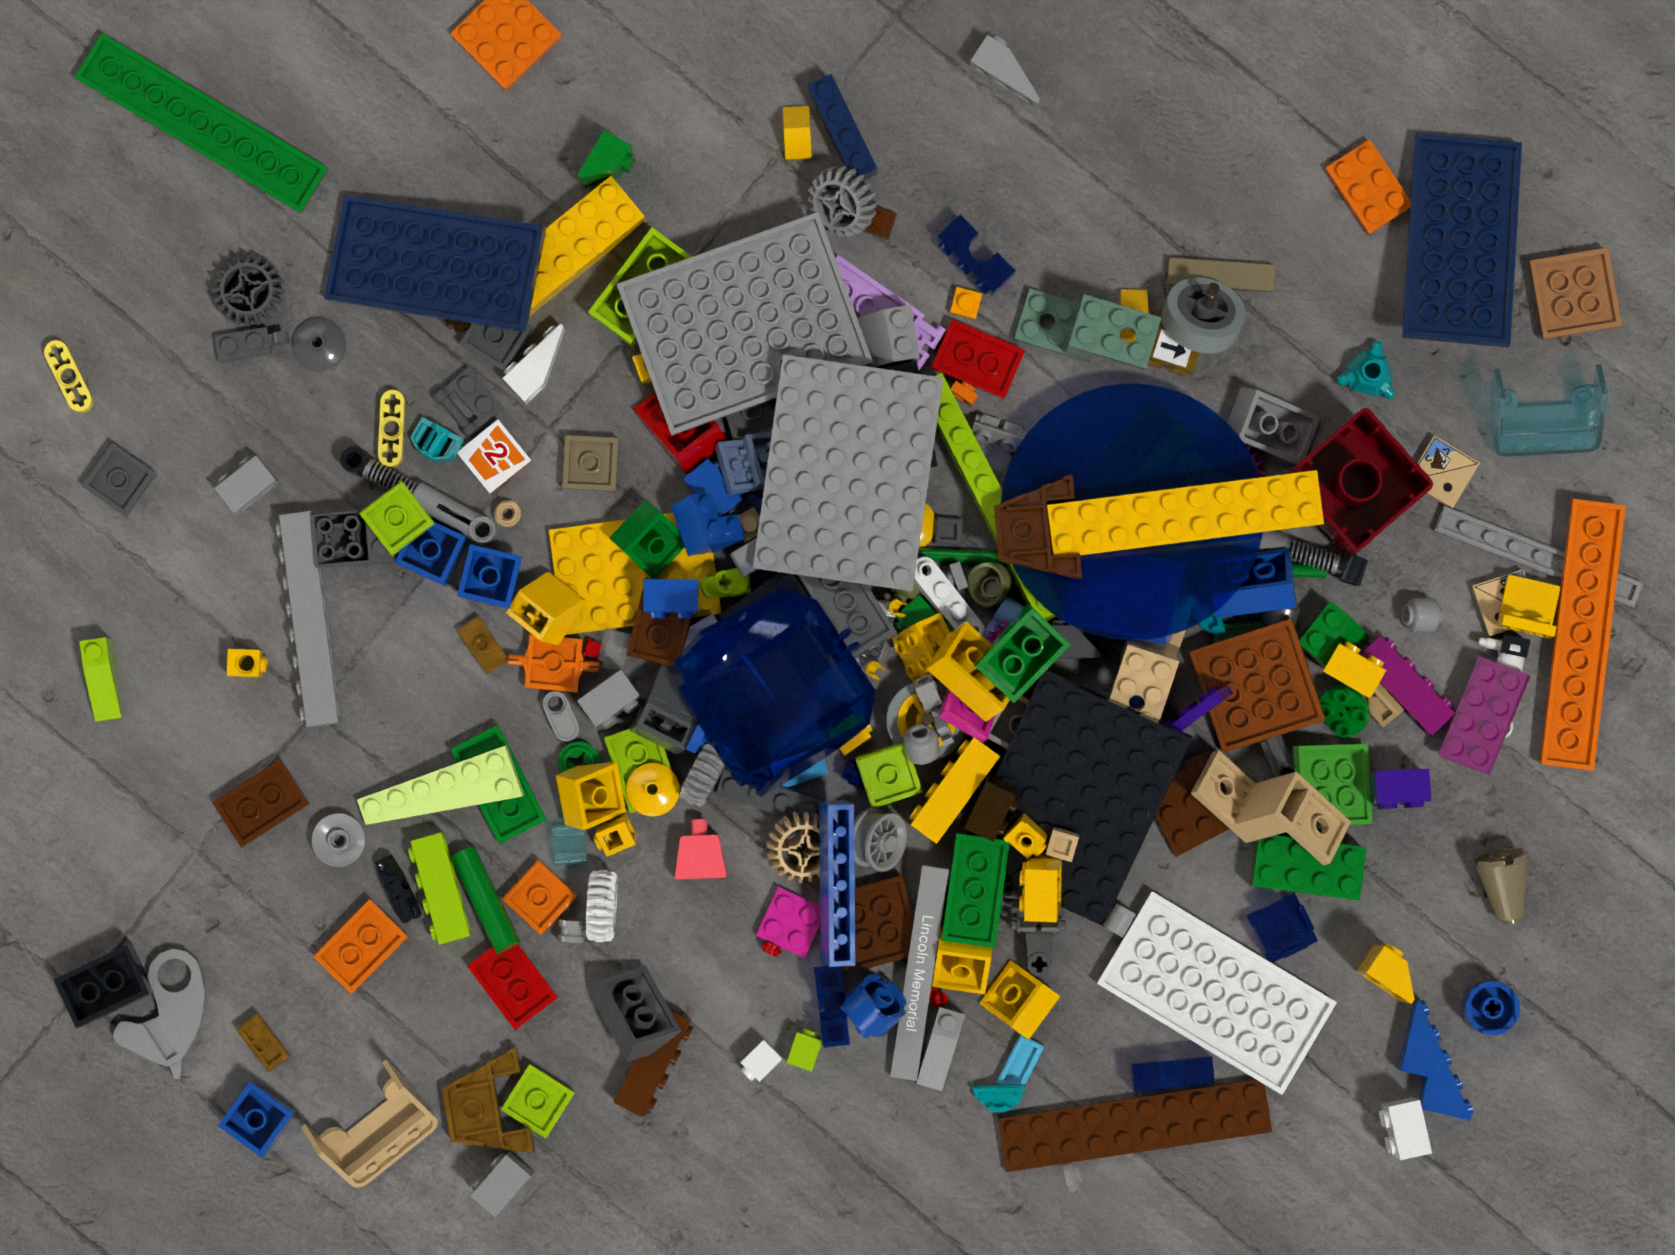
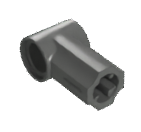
M1282 735L1259 743L1273 778L1279 777V773L1283 768H1288L1292 773L1294 772V763Z

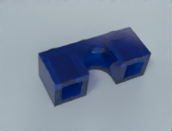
M960 214L937 236V241L939 242L937 247L945 256L949 257L952 255L958 261L955 264L965 276L970 274L976 280L974 285L984 295L989 293L993 297L1015 275L1016 270L998 252L986 261H978L973 258L969 247L978 238L979 233Z
M814 966L823 1048L850 1045L847 1015L841 1008L845 1002L841 966Z
M1210 1055L1166 1061L1155 1060L1129 1063L1131 1085L1134 1092L1215 1083L1213 1059Z

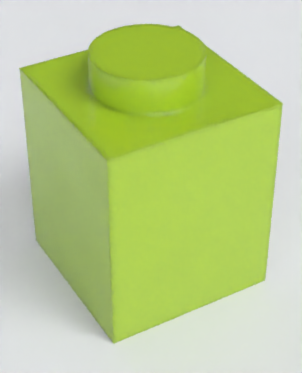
M805 1028L803 1033L797 1031L786 1063L812 1072L823 1041L818 1038L819 1033Z

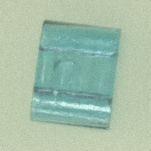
M565 823L552 824L555 867L587 864L585 830L567 826Z

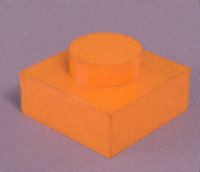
M955 381L951 387L954 397L972 408L978 397L974 393L976 389L964 381L961 384Z

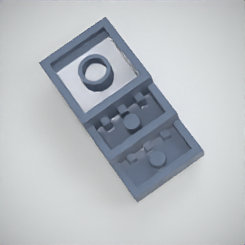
M772 430L765 433L748 434L741 440L718 442L715 445V451L729 495L764 489Z

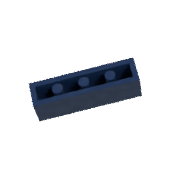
M832 74L808 84V93L843 165L847 166L848 170L856 169L857 176L864 175L863 181L877 175L878 168Z

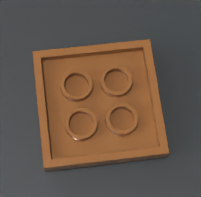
M1608 248L1530 260L1528 262L1542 340L1622 326Z

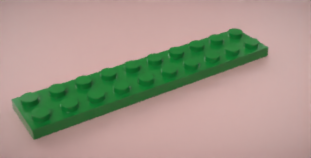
M101 33L74 77L79 82L300 214L304 211L329 170L326 166Z

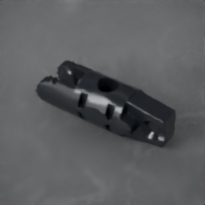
M393 855L378 860L376 866L383 887L400 921L404 924L410 922L412 918H419L422 914L419 904L404 872Z

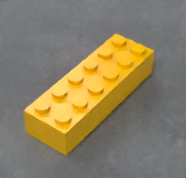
M612 176L607 178L547 227L529 317L646 222L643 213Z

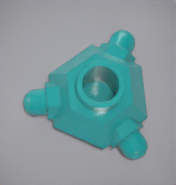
M1374 341L1370 349L1363 350L1346 366L1345 374L1337 377V384L1339 386L1349 385L1353 391L1374 397L1383 395L1386 399L1394 398L1395 390L1391 387L1393 376L1388 357L1384 356L1382 352L1383 344L1380 341Z

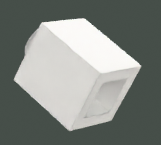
M763 1039L741 1061V1064L744 1066L741 1071L751 1081L756 1078L760 1082L783 1057Z

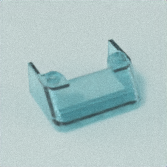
M1596 364L1593 384L1580 385L1574 388L1570 394V401L1518 403L1516 392L1511 389H1504L1500 370H1494L1491 414L1493 443L1496 453L1500 456L1509 457L1587 453L1599 448L1602 441L1608 400V390L1601 364Z

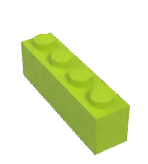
M441 832L410 841L412 847L408 848L409 856L412 863H417L419 873L415 874L416 882L419 889H424L426 899H422L426 915L431 914L433 925H429L433 941L438 940L439 945L473 936L445 834Z

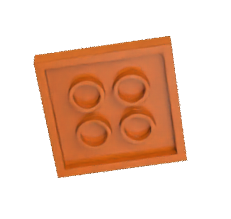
M484 0L450 33L505 91L563 37L528 0Z

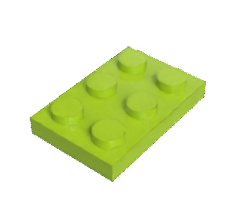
M627 729L604 737L612 762H617L623 795L629 812L632 814L637 811L629 803L626 794L627 782L632 772L647 763H659L671 770L672 768L665 748ZM651 784L647 790L649 794L654 795L657 793L658 788L655 784Z

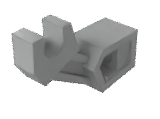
M931 673L914 680L915 690L925 711H931L936 730L941 736L943 745L946 746L954 743L948 723L938 717L943 699Z

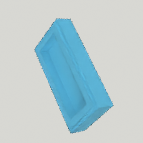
M1020 1034L996 1082L998 1084H1026L1044 1046L1031 1039L1028 1040Z

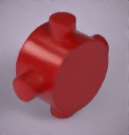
M591 638L587 639L588 644L585 647V651L582 652L584 657L588 655L595 658L596 661L600 660L602 648L605 647L604 643L599 644L596 641H592Z
M766 941L761 946L763 948L762 951L777 957V955L782 953L781 947L769 941Z

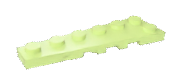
M506 745L357 799L365 825L522 797L524 792Z

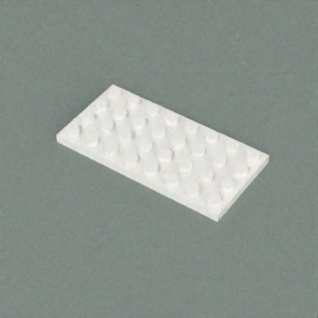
M1153 891L1150 892L1097 982L1098 985L1283 1095L1337 1003Z

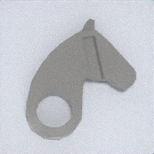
M171 949L159 953L151 962L148 973V980L157 1003L159 1016L138 1024L131 1021H121L116 1026L113 1037L120 1046L152 1062L170 1067L173 1078L180 1079L182 1058L195 1040L203 1018L206 987L199 960L189 951ZM172 959L184 961L191 971V980L188 986L179 992L167 990L160 980V971L163 965Z

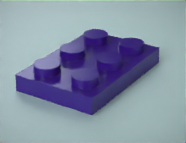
M1216 685L1199 697L1200 704L1197 701L1193 702L1177 713L1180 717L1179 719L1174 716L1166 721L1165 724L1183 731L1232 695L1233 692L1228 685L1221 689Z

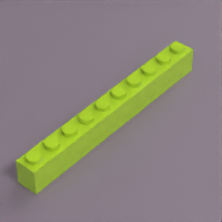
M940 373L936 376L943 377V385L936 428L997 545L994 506L1008 500L945 377ZM1006 563L1027 604L1029 603L1047 621L1062 614L1063 607L1045 572Z

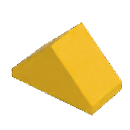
M809 106L783 107L785 160L812 159Z

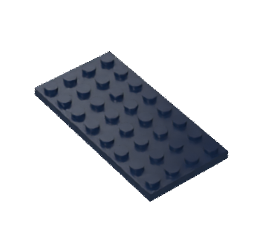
M1415 134L1402 338L1498 347L1510 346L1522 142Z
M345 195L324 299L526 332L547 228L536 224Z

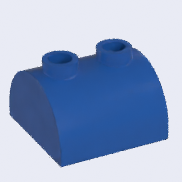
M470 544L457 596L490 606L510 609L522 556Z

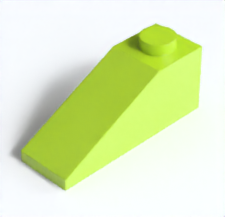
M103 637L79 641L82 665L95 722L122 718L112 639Z

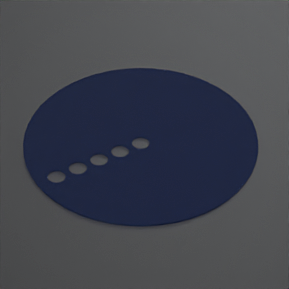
M1138 383L1116 384L1092 389L1066 400L1048 412L1031 428L1018 446L1007 469L1002 488L1001 503L1040 489L1041 486L1059 481L1067 475H1073L1075 501L1260 477L1251 454L1239 435L1222 417L1205 404L1186 394L1156 385ZM1066 502L1047 503V505L1058 504V503H1066ZM1263 532L1081 555L1082 579L1080 580L1013 565L1033 597L1049 612L1073 627L1110 639L1148 640L1184 631L1207 619L1223 607L1237 592L1253 567L1260 548Z

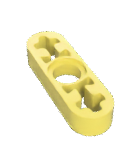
M59 340L49 342L44 349V355L68 405L79 413L89 411L93 406L94 399L69 347ZM53 348L63 349L61 357L64 362L70 360V364L60 366L59 360L56 357H51V354L54 353ZM67 369H72L76 373V379L71 384H65L62 381V374ZM78 387L79 394L87 396V399L84 400L85 405L81 407L79 404H74L77 396L74 391L68 393V389Z
M397 390L386 391L382 395L380 402L378 458L384 466L389 468L400 465L404 453L406 400ZM393 395L400 401V405H395V414H400V418L394 416L385 417V413L391 414V406L386 404V401L391 400ZM394 421L398 423L399 432L395 436L386 435L384 428L388 422ZM384 439L388 441L399 440V445L393 443V452L397 453L398 456L393 458L392 462H388V459L383 456L384 453L389 452V444H384Z

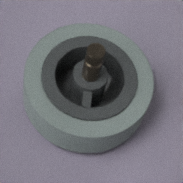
M1194 277L1184 279L1172 287L1162 311V323L1168 335L1179 345L1199 353H1218L1227 350L1237 341L1245 321L1246 311L1240 297L1227 285L1209 278Z

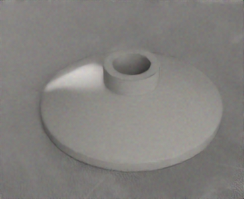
M337 813L324 817L316 825L312 834L314 853L323 863L329 866H348L361 856L365 848L366 839L362 826L355 818L346 814ZM342 835L345 839L344 844L341 846L335 842L336 837Z

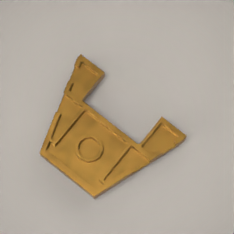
M517 1048L507 1051L502 1056L489 1061L486 1065L442 1088L451 1142L535 1153L532 1129L526 1128L504 1133L495 1078L522 1073Z

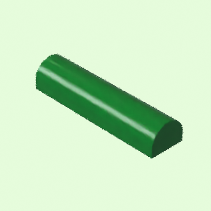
M469 847L451 857L452 863L496 954L498 955L520 944L519 936L477 849Z

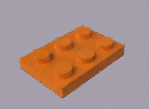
M1370 139L1325 168V171L1368 235L1410 209L1409 197Z
M369 899L313 957L350 994H353L409 936L372 899Z

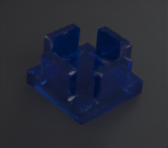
M1295 892L1246 915L1267 961L1271 963L1281 958H1287L1318 941L1313 931L1314 926L1304 905L1300 904Z

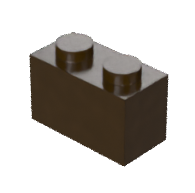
M989 774L964 829L993 842L997 834L1003 836L1009 821L1005 820L1008 811L1014 812L1020 799L1016 796L1018 787Z

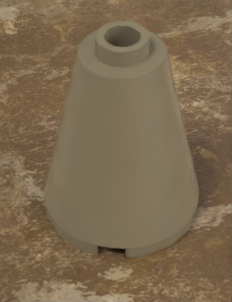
M1523 848L1497 849V853L1490 856L1487 851L1474 857L1476 869L1496 918L1503 921V924L1518 923L1519 918L1524 916L1529 856L1528 851L1524 852Z

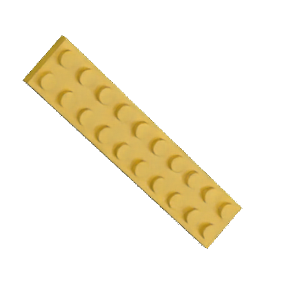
M1317 470L1047 505L1053 555L1080 553L1081 556L1324 524Z

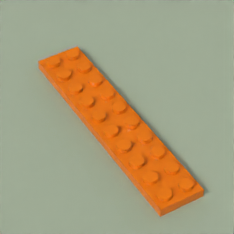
M1571 499L1556 618L1557 628L1553 643L1539 764L1594 771L1626 505Z

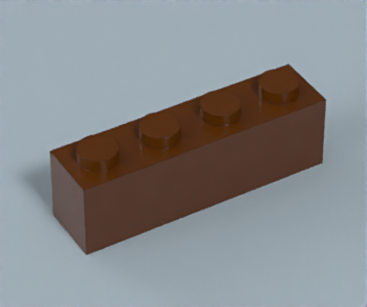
M672 1009L670 1011L681 1029L680 1033L651 1055L634 1060L613 1102L641 1117L644 1116L645 1112L649 1114L652 1112L657 1102V1099L653 1098L657 1088L663 1090L670 1076L665 1072L669 1064L675 1066L682 1052L677 1048L681 1040L687 1042L694 1028L689 1025L692 1019Z

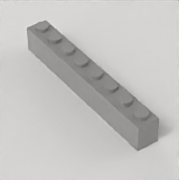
M312 511L279 515L280 522H276L277 536L282 538L283 548L279 549L281 564L286 565L287 573L283 575V585L285 591L289 590L290 601H286L288 617L293 619V627L289 629L291 643H296L297 654H293V663L295 670H299L300 680L296 681L298 696L303 697L304 707H300L301 722H306V727L308 728L342 724L322 568L315 567L311 514L315 513Z

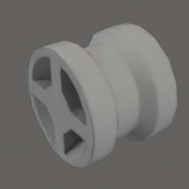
M559 920L561 934L558 935L557 941L584 943L582 930L585 928L586 922Z

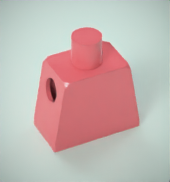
M707 819L691 820L692 836H680L675 879L727 878L719 835H708Z

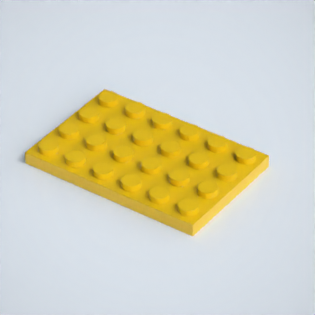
M673 513L663 514L678 529ZM625 520L549 530L555 576L586 600L566 635L634 626L645 577H651L609 539ZM684 548L656 579H698L699 611L698 614H693V618L721 614L720 598H707L700 590L701 579L706 575L716 574L714 553L688 556Z

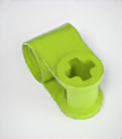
M737 568L706 575L700 581L702 594L711 599L745 596L752 592L750 576L742 577Z

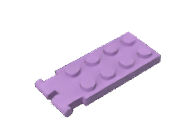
M837 255L835 258L857 319L860 316L883 309L910 305L841 256ZM911 306L920 355L917 365L918 370H920L930 356L922 349L923 346L926 345L934 350L947 330L940 325L935 329L923 320L925 317L923 313Z

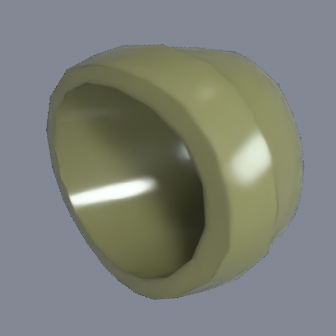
M985 562L975 566L968 577V589L971 597L977 604L987 608L997 607L1002 603L1011 587L1009 570L1004 565L996 562Z

